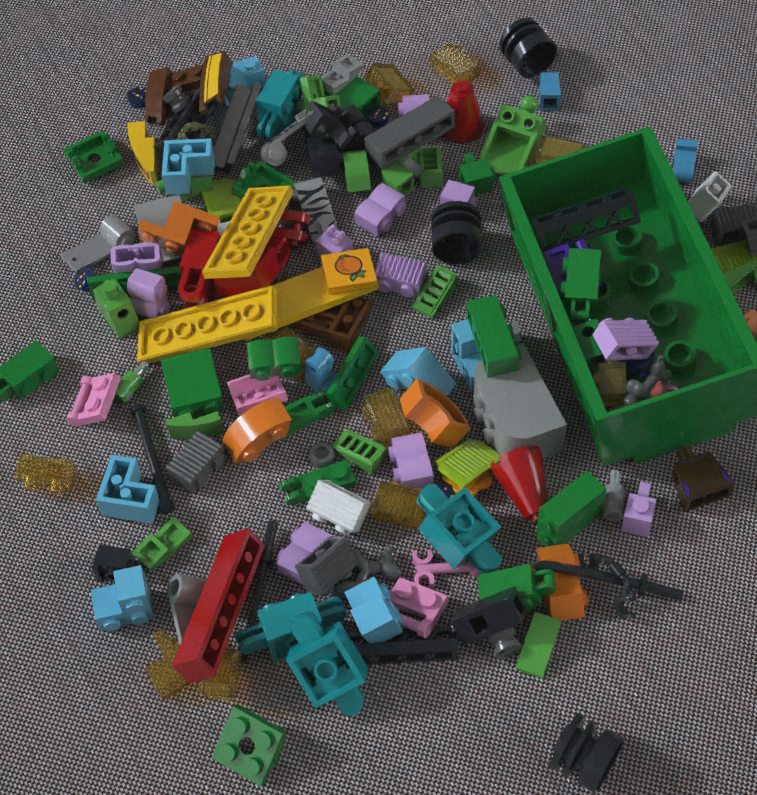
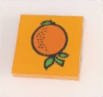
M368 248L321 255V263L329 294L377 287V278Z

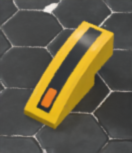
M145 121L127 123L128 137L134 158L143 175L155 187V182L158 181V151L154 148L156 144L155 138L149 137Z

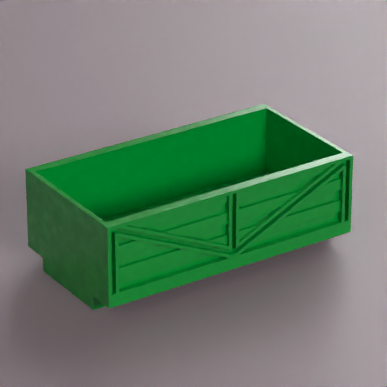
M651 126L499 177L509 231L603 467L628 458H632L633 463L637 464L677 451L684 446H692L734 432L735 423L757 416V342ZM629 188L635 195L641 223L585 240L587 247L601 250L602 258L600 272L602 287L599 288L597 308H590V320L598 319L599 323L607 318H612L613 320H625L627 318L647 320V324H649V328H652V332H654V336H656L659 344L645 360H612L614 372L593 379L573 331V327L576 325L574 320H570L571 306H566L565 300L561 301L531 219ZM631 206L622 208L617 218L621 220L632 218ZM604 215L597 216L592 225L597 228L604 227L609 218ZM580 223L572 224L567 233L573 236L580 235L585 226ZM556 231L544 233L546 245L555 243L560 233ZM575 244L569 246V248H577ZM576 307V309L585 310L586 307ZM658 355H663L665 367L670 369L673 374L670 384L678 389L609 411L614 405H624L623 401L629 394L626 390L627 382L635 379L644 383L650 375L651 366L657 360Z

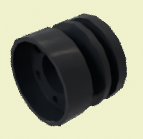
M522 18L512 23L504 31L499 41L501 53L511 62L520 76L524 78H533L540 75V72L546 71L552 65L557 56L558 48L555 42L544 32L537 21L532 18Z
M450 201L434 209L431 214L433 255L438 260L448 264H464L476 259L482 252L481 214L478 208L468 202Z
M578 713L560 734L555 744L549 767L558 771L563 763L567 761L563 775L569 777L576 767L579 768L581 771L577 783L596 794L611 770L625 738L607 728L598 738L594 737L597 722L591 720L585 730H582L586 716Z

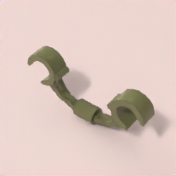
M197 122L187 123L182 127L181 132L178 133L176 140H187L189 138L186 137V132L201 129L207 134L206 139L211 138L214 147L217 141L214 135L216 128L211 129L209 126Z

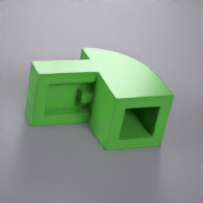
M321 75L300 78L304 101L297 102L300 111L304 109L307 110L306 113L313 111L308 105L311 101H315L325 107H329L332 103L341 107L339 94L325 97Z
M366 150L342 152L348 193L371 190Z
M416 150L407 155L418 163V152ZM403 157L385 169H381L382 183L406 196L414 190V174L401 165L400 162L405 158Z

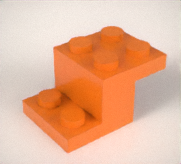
M174 201L165 227L140 220L137 229L140 241H143V243H157L161 248L166 249V253L179 257L180 254H184L192 228L219 232L220 217Z

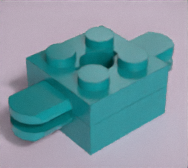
M276 69L273 70L256 99L259 119L257 126L258 137H266L267 140H271L295 122V116L301 112L297 102L302 101L300 78L305 77L304 72H297L294 69H290L289 73Z
M436 484L424 486L416 500L417 504L427 514L418 529L454 570L466 560H469L481 574L494 572L501 564L502 556L493 548L490 542L501 529L500 524L466 487L451 498H448Z
M311 592L306 594L298 593L281 603L265 605L261 610L257 611L259 624L240 630L235 634V640L239 644L240 653L247 655L267 647L273 663L286 659L290 647L298 643L291 632V624L295 615L305 610L312 611L322 627L343 620L347 615L341 598L335 596L315 603Z
M305 610L295 615L291 624V632L298 643L289 649L286 658L288 665L315 708L333 699L343 715L353 716L358 714L363 707L365 699L359 686L366 683L369 668L340 621L324 629L312 611Z

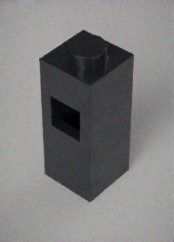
M514 586L457 609L450 621L454 635L460 638L463 645L523 623L528 609Z

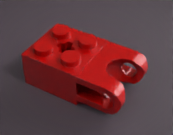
M191 229L179 266L182 276L178 292L180 299L185 301L184 309L212 302L215 299L217 291L213 279H204L202 271L221 238L220 232Z
M274 237L267 243L250 277L213 278L218 296L230 297L269 286L290 257L291 253L287 238Z

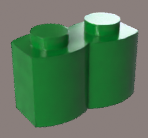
M298 337L255 340L247 343L249 371L252 379L266 381L276 375L291 378L296 374L302 373Z

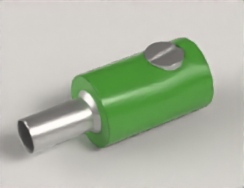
M143 361L135 371L128 370L121 378L114 396L116 402L124 405L131 399L133 393L143 383L141 376L150 367L147 362Z

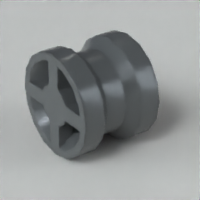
M180 84L170 89L163 97L166 103H170L175 113L181 111L191 101V97L188 94H184Z
M514 626L488 636L490 643L495 646L494 654L496 658L505 659L521 651L522 646L520 641L515 638L516 631Z

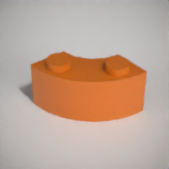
M416 379L400 398L405 418L414 421L428 434L431 442L436 445L453 449L470 430V426L459 408L444 393L425 381Z
M275 397L252 407L237 418L226 431L222 442L235 464L251 462L257 459L269 444L286 437L292 419L279 397Z
M569 543L536 548L538 562L546 560L580 566L577 552L573 553ZM555 573L556 592L544 595L549 616L561 621L585 617L584 606H588V597L586 590L581 589L578 576Z

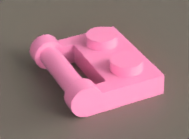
M115 373L93 378L83 376L80 382L81 389L73 410L68 413L66 421L73 426L105 421L121 378Z
M399 577L390 592L392 597L388 599L398 609L424 619L420 622L401 614L404 622L400 623V626L417 632V636L424 639L429 637L449 602L447 595Z

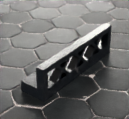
M255 82L253 88L250 89L237 83L213 149L215 169L230 173L261 84Z
M200 88L190 94L191 101L181 111L175 113L157 140L154 148L159 152L164 148L165 140H176L178 133L181 132L182 127L187 123L197 122L204 125L216 107L217 100L209 103L207 109L209 113L202 116L199 112ZM201 129L186 132V137L196 139Z
M629 188L531 219L542 253L564 244L570 246L581 239H592L641 223L635 195ZM631 206L632 218L626 220L617 218L622 208ZM604 215L609 218L604 227L597 228L592 225L597 216ZM580 223L585 226L580 235L573 236L567 233L572 224ZM550 231L560 233L555 243L546 245L544 233Z
M451 626L434 627L429 638L419 637L422 640L407 641L410 637L417 636V632L404 628L402 633L391 638L394 642L369 643L361 635L360 631L347 632L351 640H363L367 643L354 644L366 665L458 660V638L454 635ZM450 634L451 639H435L438 635Z

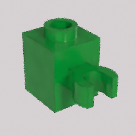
M472 152L463 154L465 162H463V165H459V182L475 187V195L493 191V181L496 180L494 168L489 167L486 159L475 161Z

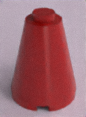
M457 81L451 86L446 101L455 110V127L442 135L450 142L464 144V141L471 140L473 142L483 134L484 120L473 85L468 81Z
M528 446L499 456L501 462L495 465L493 461L490 467L526 521L531 520L532 523H538L539 508L549 501L542 451L539 446H534L535 450L529 451Z

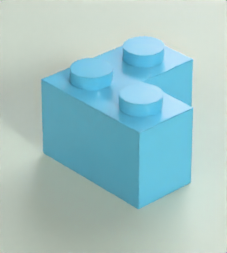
M257 56L233 63L224 98L227 107H229L237 83L252 89L256 82L261 84L260 91L265 85L264 70Z
M211 138L164 141L162 179L166 195L190 194L191 176L214 175L215 155Z
M466 319L452 324L451 354L472 392L474 391L475 368L481 361L468 320Z
M427 347L397 351L380 371L386 383L395 390L408 389L416 379H420L434 386L447 396L456 385V382Z
M111 455L96 502L102 516L153 524L160 502L155 485L139 483L142 473L136 458Z
M141 565L113 571L114 585L91 590L94 616L100 631H114L124 625H140L148 620L155 619L150 588Z
M372 577L344 592L352 607L350 611L360 633L369 643H383L403 632L400 623L404 622L393 602L391 600L388 601L392 596L384 582L380 584L375 577Z

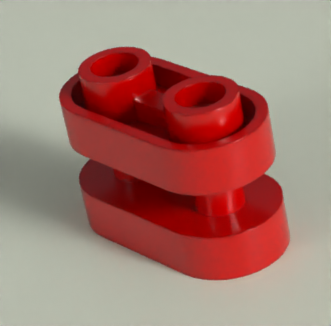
M284 210L278 224L292 225V228H278L277 224L269 241L274 237H286L289 247L300 248L301 245H305L307 233L301 231V226H309L310 215L298 211Z

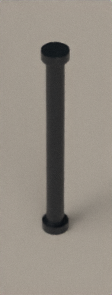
M137 404L131 407L130 412L135 417L161 503L159 505L160 512L168 514L173 512L176 506L174 501L170 499L146 421V408L143 404Z

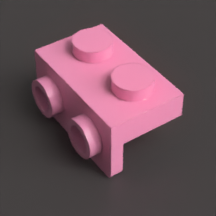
M249 374L227 383L233 404L239 416L252 407L275 397H279L281 402L288 401L286 391L277 375L269 380L259 381L252 379Z

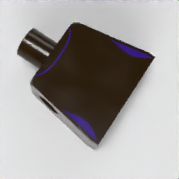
M684 446L676 452L679 461L674 464L672 479L684 512L731 496L734 482L711 453L704 452L694 455L690 446Z

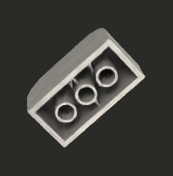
M523 343L519 345L522 359L518 360V371L487 378L482 361L477 364L474 373L473 414L477 423L481 422L484 427L483 434L487 443H492L495 451L500 455L528 446L529 451L535 450L534 446H539L542 451V457L545 459L564 451L567 424Z

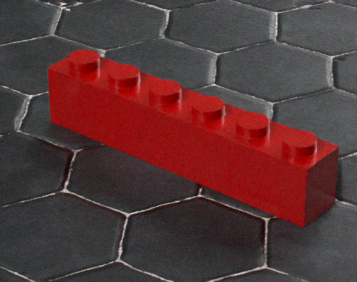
M249 528L224 536L171 666L190 684L216 676L265 546Z

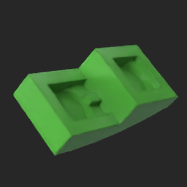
M218 411L194 420L190 412L165 421L170 438L190 440L198 430L209 437L224 433Z
M172 517L155 536L150 533L132 553L152 571L178 552L194 535L175 517Z
M538 612L534 613L516 665V670L543 679L561 628V620Z

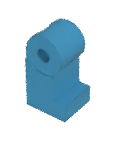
M540 72V111H560L561 89L559 85V72ZM544 99H554L555 103L547 105L544 103Z
M678 138L676 140L673 172L678 182L692 184L698 145L696 140Z
M318 347L314 355L304 362L306 385L318 392H327L337 375L333 372L332 364L334 363V358L323 348Z

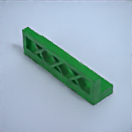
M180 265L144 270L163 276L165 285H167V292L178 290L182 276ZM133 272L87 277V284L92 299L95 300L93 290L102 285L106 280L116 279L129 296L127 281Z

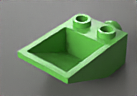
M528 95L522 98L520 102L521 110L501 104L478 161L486 159L489 167H493L497 175L503 176L524 169V167L527 168L539 148L547 129V124L544 117L532 114L538 108V101L534 96Z

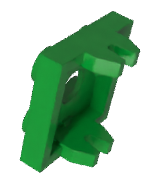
M103 130L62 149L64 156L84 184L124 165V160L117 151L114 140L110 139L109 133H104ZM92 155L101 157L97 163H89L87 160Z
M259 161L256 165L249 162L248 169H242L240 180L232 186V194L243 199L248 188L290 185L293 189V184L297 182L262 161Z
M239 704L234 705L211 758L255 784L262 786L266 783L271 769L280 760L278 755L285 749L282 743L287 731ZM248 737L253 740L255 749L252 754L242 752L240 748L242 738Z

